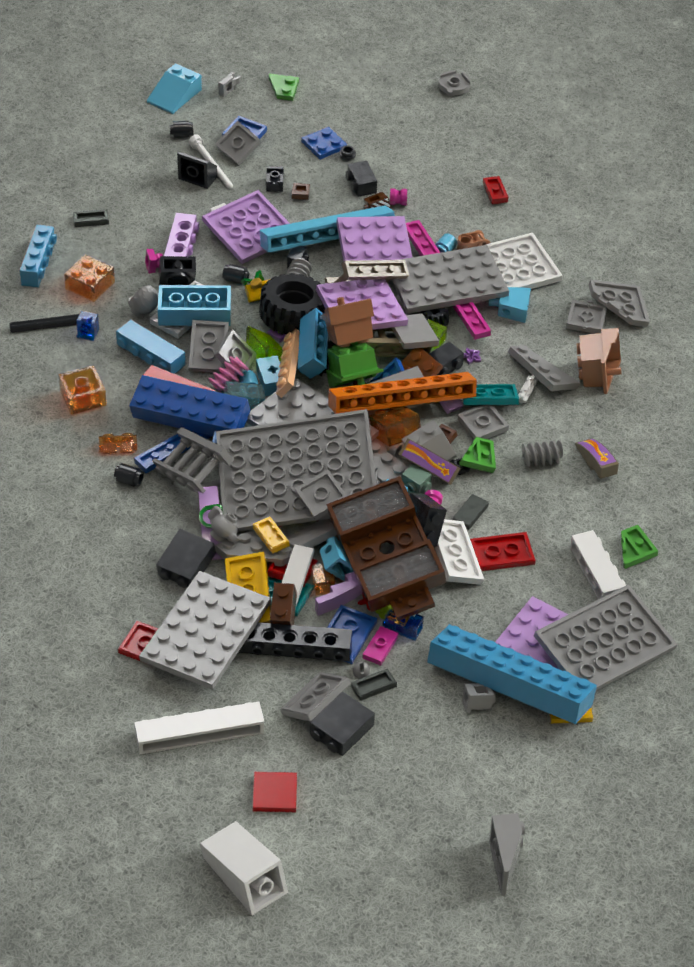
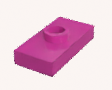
M380 626L364 651L362 658L381 666L398 639L399 633Z

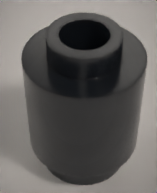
M173 121V125H170V135H174V138L194 135L193 122Z
M233 264L225 265L222 272L223 279L237 284H242L241 280L244 278L249 279L250 275L246 267Z
M121 463L120 466L115 468L114 477H116L117 482L135 487V485H141L144 472L140 471V468Z

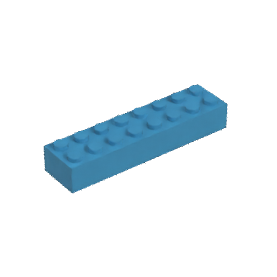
M449 624L430 643L428 663L573 724H576L593 705L596 684L591 683L587 679L574 676L567 671L552 667L548 663L535 660L531 656H525L511 648L503 647L494 641L481 638L475 633L464 631L457 626Z

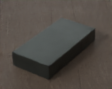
M107 209L73 212L75 227L109 224Z
M472 494L452 520L463 521L466 529L469 530L487 509L489 502Z
M387 668L351 682V687L359 700L362 701L397 687V682Z

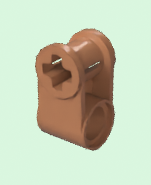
M476 230L459 235L456 250L482 246L491 242L484 238V233L481 230Z

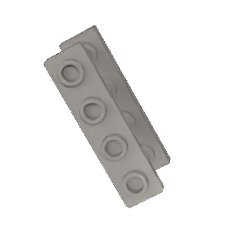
M181 427L177 431V434L181 437L179 445L163 462L156 458L152 462L156 465L155 470L162 476L166 474L172 481L176 480L182 486L187 485L193 492L197 490L204 493L206 490L200 483L218 463L223 462L230 465L234 459L224 447ZM186 447H191L174 467L170 466ZM201 451L202 453L188 467V469L184 473L181 472L183 467L191 460V458L196 453H199ZM213 457L195 478L191 477L207 458Z

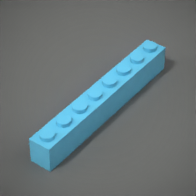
M385 205L260 229V246L269 253L339 239L336 223L337 217L395 216V212Z

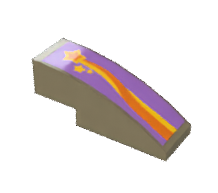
M409 438L398 454L449 485L452 484L461 469Z
M593 438L575 443L589 468L595 470L600 479L617 474L619 463L602 443Z

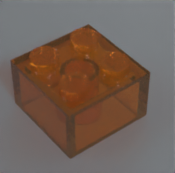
M86 254L64 273L65 289L93 302L115 283L114 267Z
M94 365L58 374L60 392L71 415L107 405L106 390Z
M406 406L378 410L375 414L369 415L370 425L379 430V436L376 438L389 447L402 443L404 437L421 428L419 414Z

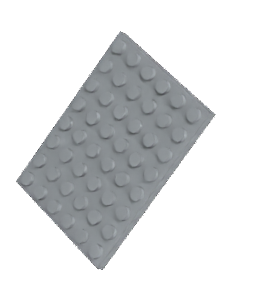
M367 409L216 431L217 444L224 447L234 459L230 465L223 462L219 463L223 514L231 513L237 518V532L254 530L253 523L269 516L277 526L330 519L327 513L315 520L295 491L296 487L328 469L347 496L377 485Z

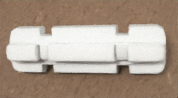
M534 375L527 377L518 394L519 403L521 404L527 402L538 382Z

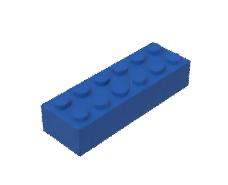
M142 375L129 405L133 418L176 428L182 427L189 431L214 436L215 431L243 428L250 414L249 402L246 398Z

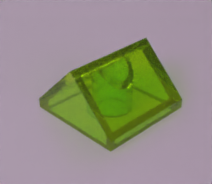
M248 326L246 328V343L257 354L256 357L259 359L278 356L279 361H281L283 350L275 339L265 332Z

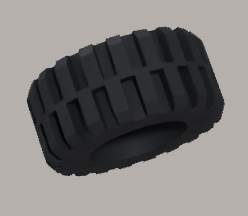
M290 273L289 275L280 274L279 277L271 278L261 289L260 318L267 327L269 326L271 330H276L282 335L289 332L292 333L295 329L300 331V319L315 308L323 314L325 313V307L316 292V285L321 283L314 281L310 276L305 277L303 274L295 275V273Z

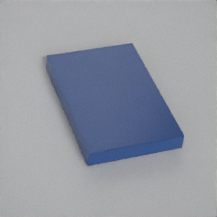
M340 605L327 628L352 630L350 662H344L353 664L376 625L377 618Z

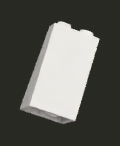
M237 821L200 843L203 858L251 915H254L288 893L281 860Z

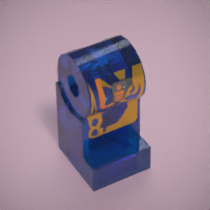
M390 609L382 624L385 628L416 641L423 629L424 616L416 614L415 617L410 616L397 621L393 610Z

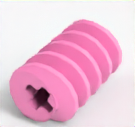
M230 356L229 360L231 363L224 362L225 369L222 367L218 368L221 374L214 372L215 380L210 377L208 378L209 382L220 393H222V390L225 392L229 391L227 385L234 386L232 380L239 381L237 375L244 376L242 369L249 371V368L239 358Z

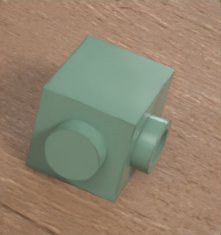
M412 464L402 473V481L408 487L409 493L423 494L431 489L432 474L419 466Z

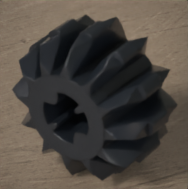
M445 307L420 312V314L424 315L432 330L436 329L437 332L440 329L445 330L449 323V310L445 309Z

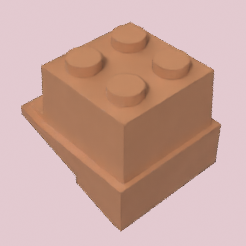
M344 297L337 298L338 306L326 308L324 310L325 313L320 316V319L325 320L329 339L337 346L348 347L351 345L350 343L368 342V339L373 338L371 317L374 316L371 298L345 304Z
M619 328L601 329V333L580 336V343H576L577 354H581V356H577L578 367H582V369H579V380H583L584 387H603L604 394H607L613 376L621 375V367H619L621 363Z

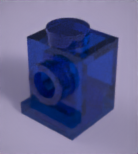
M81 311L76 320V338L94 341L99 331L98 314Z

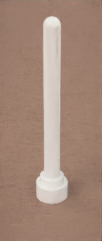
M197 134L191 136L189 139L190 146L198 150L206 161L217 165L204 148L202 138ZM217 165L218 177L228 189H232L233 184Z

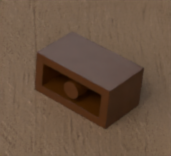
M274 583L270 623L294 625L297 601L295 584Z

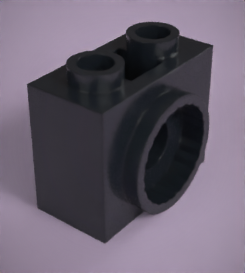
M160 256L158 269L159 285H190L195 281L196 256Z

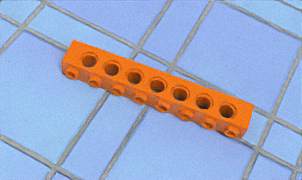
M469 372L330 388L328 406L335 414L365 409L376 410L476 397L477 379Z

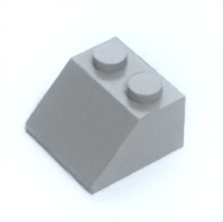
M434 420L402 439L403 445L409 438L447 461L457 457L445 434Z

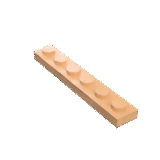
M295 329L292 333L289 332L283 340V353L279 365L280 372L278 373L279 378L276 384V394L281 398L294 386L299 352L300 331L298 329Z

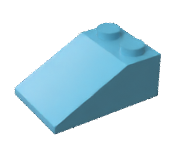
M175 63L164 73L147 99V103L173 114L202 90L201 74Z

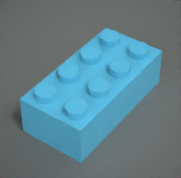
M159 285L158 326H192V320L229 322V326H231V285Z

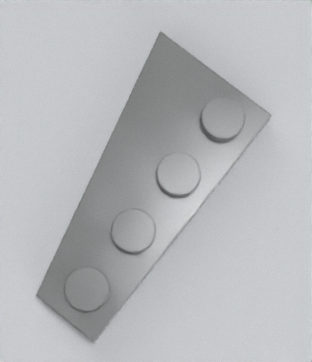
M510 346L508 353L550 391L579 388V381L530 350L527 346Z

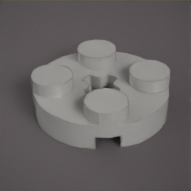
M453 70L442 73L438 83L439 89L450 97L469 92L470 77L463 72L457 74V71Z

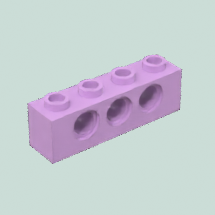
M176 213L164 256H189L193 254L192 244L196 243L195 232H199V222H197L196 215Z

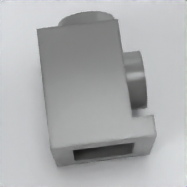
M465 684L462 703L466 712L471 713V709H491L492 704H495V693L492 692L491 688L481 684Z

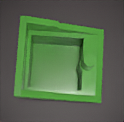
M353 342L348 347H340L335 344L333 348L327 349L329 370H326L329 387L357 381L358 385L365 384L364 379L375 377L376 373L384 372L383 368L380 369L377 366L374 348L366 343Z

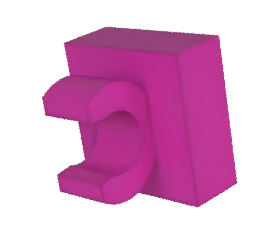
M146 249L145 265L149 274L156 273V268H159L160 256H163L161 253L155 254L153 249Z

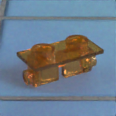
M124 433L117 436L113 434L99 436V452H103V454L117 453L116 447L120 446V453H134V451H137V435Z

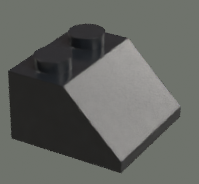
M182 152L177 153L178 179L206 189L217 179V165Z

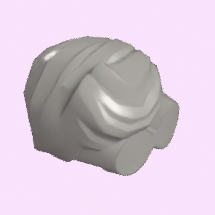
M151 285L143 286L134 296L128 299L131 312L135 316L143 318L145 314H149L157 308L158 293Z

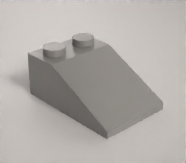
M518 813L495 815L491 819L489 843L501 896L507 893L520 847H523L522 835H525V826L523 821L520 822Z

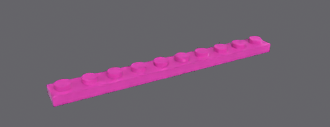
M420 220L406 223L408 237L420 256L440 253ZM473 302L453 306L474 340L491 336V329Z

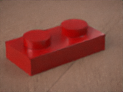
M499 176L483 178L484 188L492 204L508 202V194Z

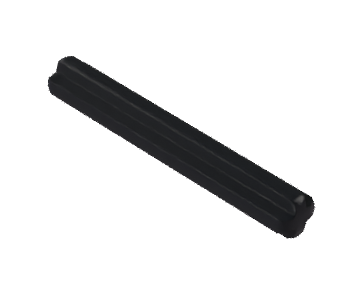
M79 314L17 321L10 322L9 327L11 333L80 325L81 317Z

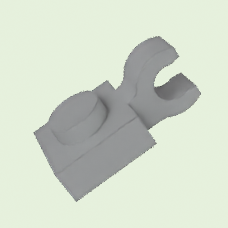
M231 72L224 79L218 82L219 95L225 97L234 90V86L241 82V76L234 77V72Z

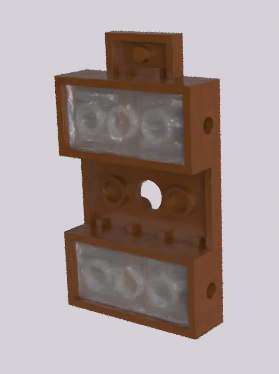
M400 476L326 504L331 522L371 612L391 605L397 621L435 607V602L429 590L446 583L445 571L430 539L427 540L416 516L414 504ZM388 542L394 545L395 548L392 553L383 554L380 552L381 545Z

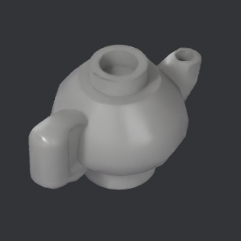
M214 506L208 513L212 527L210 535L218 542H223L225 539L233 543L240 541L241 538L236 534L238 531L237 518L231 513L223 514L221 508Z

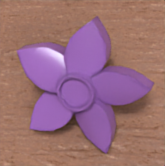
M466 348L464 358H467L468 364L473 361L481 362L479 350Z

